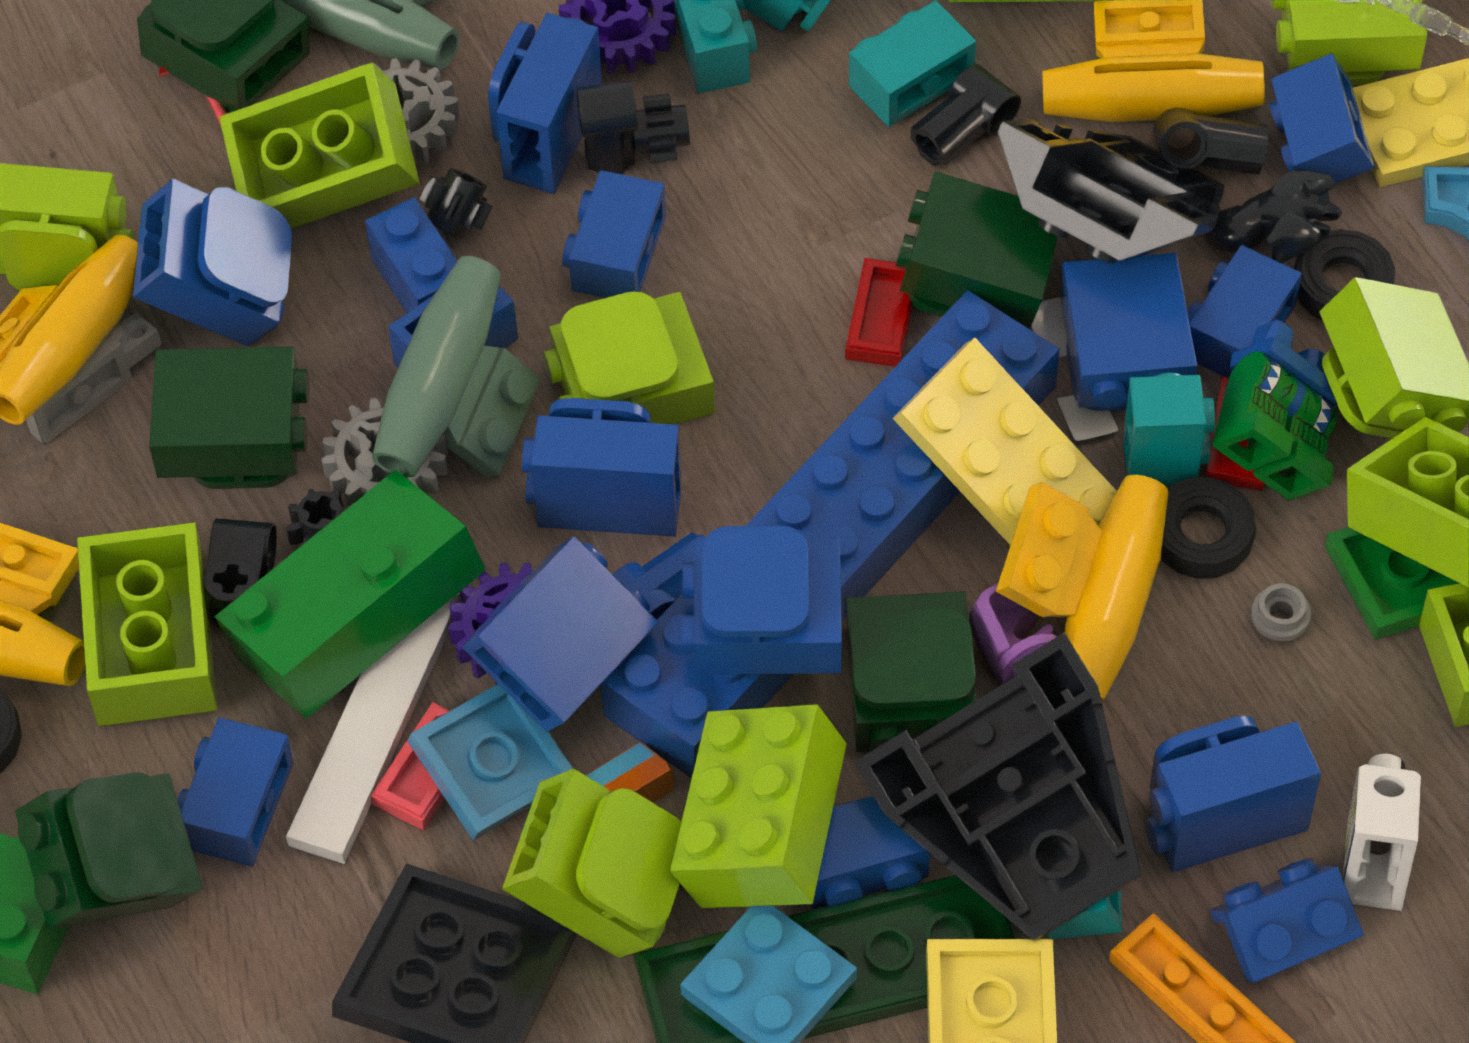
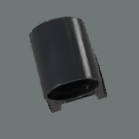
M215 518L210 535L209 558L204 576V586L211 599V619L219 629L221 627L214 616L274 568L277 548L275 523Z

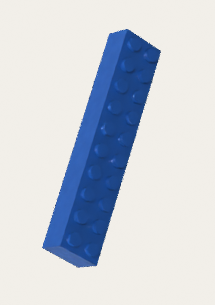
M969 290L960 297L746 525L788 526L798 530L805 538H840L841 622L846 618V598L865 597L960 493L957 487L892 418L965 343L973 338H976L1038 406L1056 388L1060 349ZM682 593L658 618V624L601 683L603 716L692 778L707 712L763 708L793 674H695L694 651L682 650V615H694V599H683Z

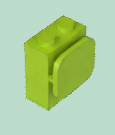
M1271 0L1272 10H1281L1282 20H1277L1276 44L1278 53H1287L1289 71L1331 53L1350 78L1352 86L1377 82L1384 76L1386 71L1421 69L1427 40L1422 0Z
M0 163V274H6L8 282L14 288L20 291L22 288L59 286L72 270L113 236L120 234L135 240L134 231L126 228V199L124 196H118L113 173Z
M1354 277L1319 311L1334 346L1322 357V368L1343 417L1352 427L1362 433L1387 438H1394L1424 417L1460 432L1465 428L1469 420V363L1439 294Z
M642 292L622 293L575 306L566 312L561 323L549 326L551 349L543 351V359L551 384L561 382L565 395L559 396L558 400L563 398H582L632 402L644 407L650 413L651 423L677 424L715 413L714 381L681 292L654 299Z
M570 769L539 782L502 889L617 958L654 947V944L664 932L666 920L670 915L680 885L679 881L670 872L681 821L633 790L621 788L610 791L578 770Z

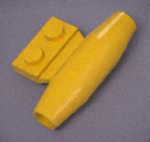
M1203 0L1094 1L1096 56H1099L1100 59L1042 70L1044 115L1108 123L1156 121L1163 112L1172 108H1185L1191 110L1196 115L1210 117L1263 106L1265 100L1263 61L1202 54V52H1205Z
M125 235L113 236L72 270L59 286L22 288L1 313L0 418L14 425H20L72 381L119 322L133 297L138 249L137 241Z
M1128 475L1123 479L1099 526L1089 514L1090 509L1044 482L1030 486L996 588V592L1043 618L1067 617L1064 632L1098 685L1102 703L1135 642L1161 559L1169 491L1161 482L1143 475Z
M0 523V676L72 686L79 680L86 666L84 640L40 617L38 614L50 606L55 607L79 570L78 548Z

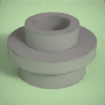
M1285 583L1273 584L1261 591L1255 597L1251 609V619L1257 631L1275 641H1290L1298 638L1307 630L1311 618V607L1304 594L1295 586ZM1280 611L1286 613L1290 618L1279 619L1271 614Z

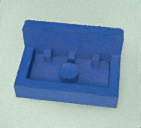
M1313 858L1291 863L1278 870L1280 880L1261 888L1258 881L1237 886L1223 894L1226 903L1209 910L1214 922L1224 923L1247 982L1255 983L1364 936L1338 866L1315 865Z

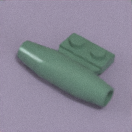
M281 0L308 16V27L383 58H397L398 61L412 63L416 59L420 60L421 66L436 67L439 70H444L451 64L458 51L460 42L458 30L420 6L427 2L434 3L435 0Z
M462 256L458 259L422 312L389 387L372 455L373 461L389 473L396 469L405 477H414L444 433L448 440L447 447L484 477L501 475L541 378L507 349L484 346L489 332L501 273L495 266L483 259L473 256Z

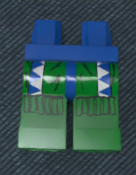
M1274 320L1256 328L1251 346L1232 353L1229 367L1232 369V372L1228 379L1212 446L1245 470H1254L1253 476L1290 501L1332 484L1335 465L1325 459L1328 437L1335 428L1338 419L1337 409L1335 408L1338 404L1322 368V357L1325 353L1321 350L1310 348L1296 353L1291 349L1294 330L1282 321ZM1248 439L1246 448L1238 444V442ZM1288 468L1286 477L1279 474V471Z

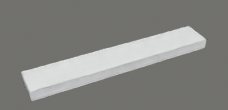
M460 592L361 673L286 835L289 847L345 864L372 804L370 795L388 769L448 636V625L452 623L449 609L450 604L462 603Z

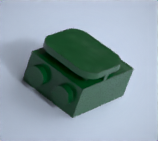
M151 0V3L144 8L141 15L137 18L141 56L157 66L163 67L173 76L207 97L218 101L232 112L253 105L310 54L308 16L281 0Z
M934 171L927 192L917 189L911 205L907 222L916 224L917 227L914 236L904 234L895 267L905 269L899 291L907 293L910 301L917 309L943 317L960 297L969 290L1030 330L1043 299L1058 236L1045 231L1037 225L1039 217L1022 208L1019 196Z
M294 346L156 350L149 448L157 478L194 477L199 484L206 488L236 489L269 488L282 483L289 475H296L297 452L307 451V422L305 417H299V403H309L310 389L308 369H298Z
M965 591L846 598V637L856 752H871L905 730L914 739L976 701L971 626L968 621Z
M133 772L87 779L72 788L46 791L15 810L18 821L19 840L26 849L35 881V897L43 910L48 929L171 908L203 890L170 773L148 776L144 773Z

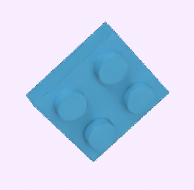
M499 684L410 734L407 741L473 841L531 808L539 782L573 769L550 733L546 732Z
M751 906L680 984L681 995L744 1043H800L857 979V967L774 906Z

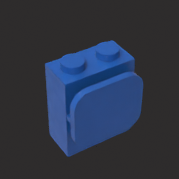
M546 13L536 33L533 24L523 21L519 22L515 27L495 66L488 90L492 137L495 142L500 144L503 179L555 194L582 139L576 87L602 84L598 27L589 25L577 18H565L551 13Z
M171 179L142 204L133 298L245 346H249L267 331L275 329L283 316V299L288 292L292 243L290 225L286 218L275 208L231 188L218 187L207 194L178 180Z
M1176 252L1143 255L1121 261L1118 260L1116 264L1100 259L1063 262L1060 299L1067 335L1066 355L1073 396L1078 402L1079 408L1085 407L1095 411L1126 410L1130 377H1153L1163 373L1196 375L1197 362Z
M563 398L551 404L548 416L538 415L535 438L524 439L522 452V472L527 473L526 504H535L538 527L676 537L682 491L679 425L651 423V415L644 407L632 402Z
M724 526L710 532L705 539H695L694 562H683V599H694V615H682V650L694 651L695 674L841 673L840 538H805L798 530L788 526Z
M575 536L555 548L534 571L529 573L461 646L546 732L563 724L658 624V621L648 612L650 606L647 600L633 587L622 585L606 569L608 564L604 556L589 543H580Z
M1237 716L1175 735L1156 749L1149 791L1152 809L1150 818L1145 819V830L1151 848L1155 854L1164 853L1172 873L1308 831L1321 771L1298 722L1260 732L1253 717Z

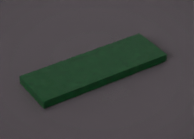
M956 875L859 898L831 907L826 906L789 915L790 919L857 967V979L805 1038L928 1008L927 939H1015L1009 920ZM728 931L633 954L636 972L656 1043H744L681 995L680 984Z

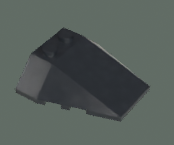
M1034 120L1002 121L998 135L1022 208L1039 217L1037 225L1045 231L1064 238H1068L1069 234L1088 243L1085 250L1102 261L1116 264L1118 260L1140 257L1212 232L1217 223V214L1220 210L1219 204L1222 200L1225 185L1193 168L1180 170L1170 166L1164 160L1159 150L1132 136L1089 129L1085 139L1070 137L1073 129L1065 125L1056 124L1054 131L1051 132Z
M1065 632L1012 664L1018 674L1014 678L913 739L905 730L854 762L883 813L1034 942L1142 876L1098 685Z

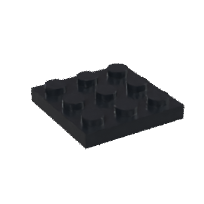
M406 863L332 1001V1017L410 1043H524L577 933L521 900Z

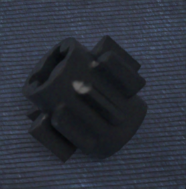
M669 93L643 96L644 109L636 110L638 130L633 131L635 152L649 150L651 163L677 160L676 147L690 146L685 104L671 106Z
M449 168L446 177L441 176L440 179L431 175L419 198L426 203L425 207L430 209L427 216L436 228L457 237H463L466 229H471L472 226L482 230L493 208L492 205L486 202L487 198L483 197L487 188L486 184L472 175L454 168Z
M309 489L308 495L301 500L299 505L289 504L288 509L292 523L286 527L290 545L304 544L351 506L342 507L340 490L336 489L329 493L325 491L315 492L313 489Z

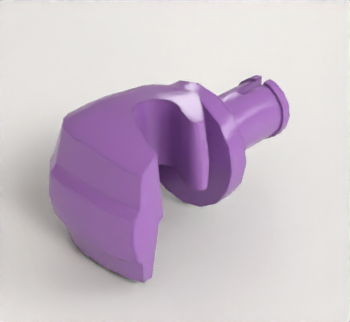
M996 584L981 593L970 611L969 623L972 635L997 680L1004 684L1018 675L1012 664L1057 636L1053 635V627L1051 625H1044L1035 635L1022 640L1021 637L1036 624L1038 615L996 592L998 585Z

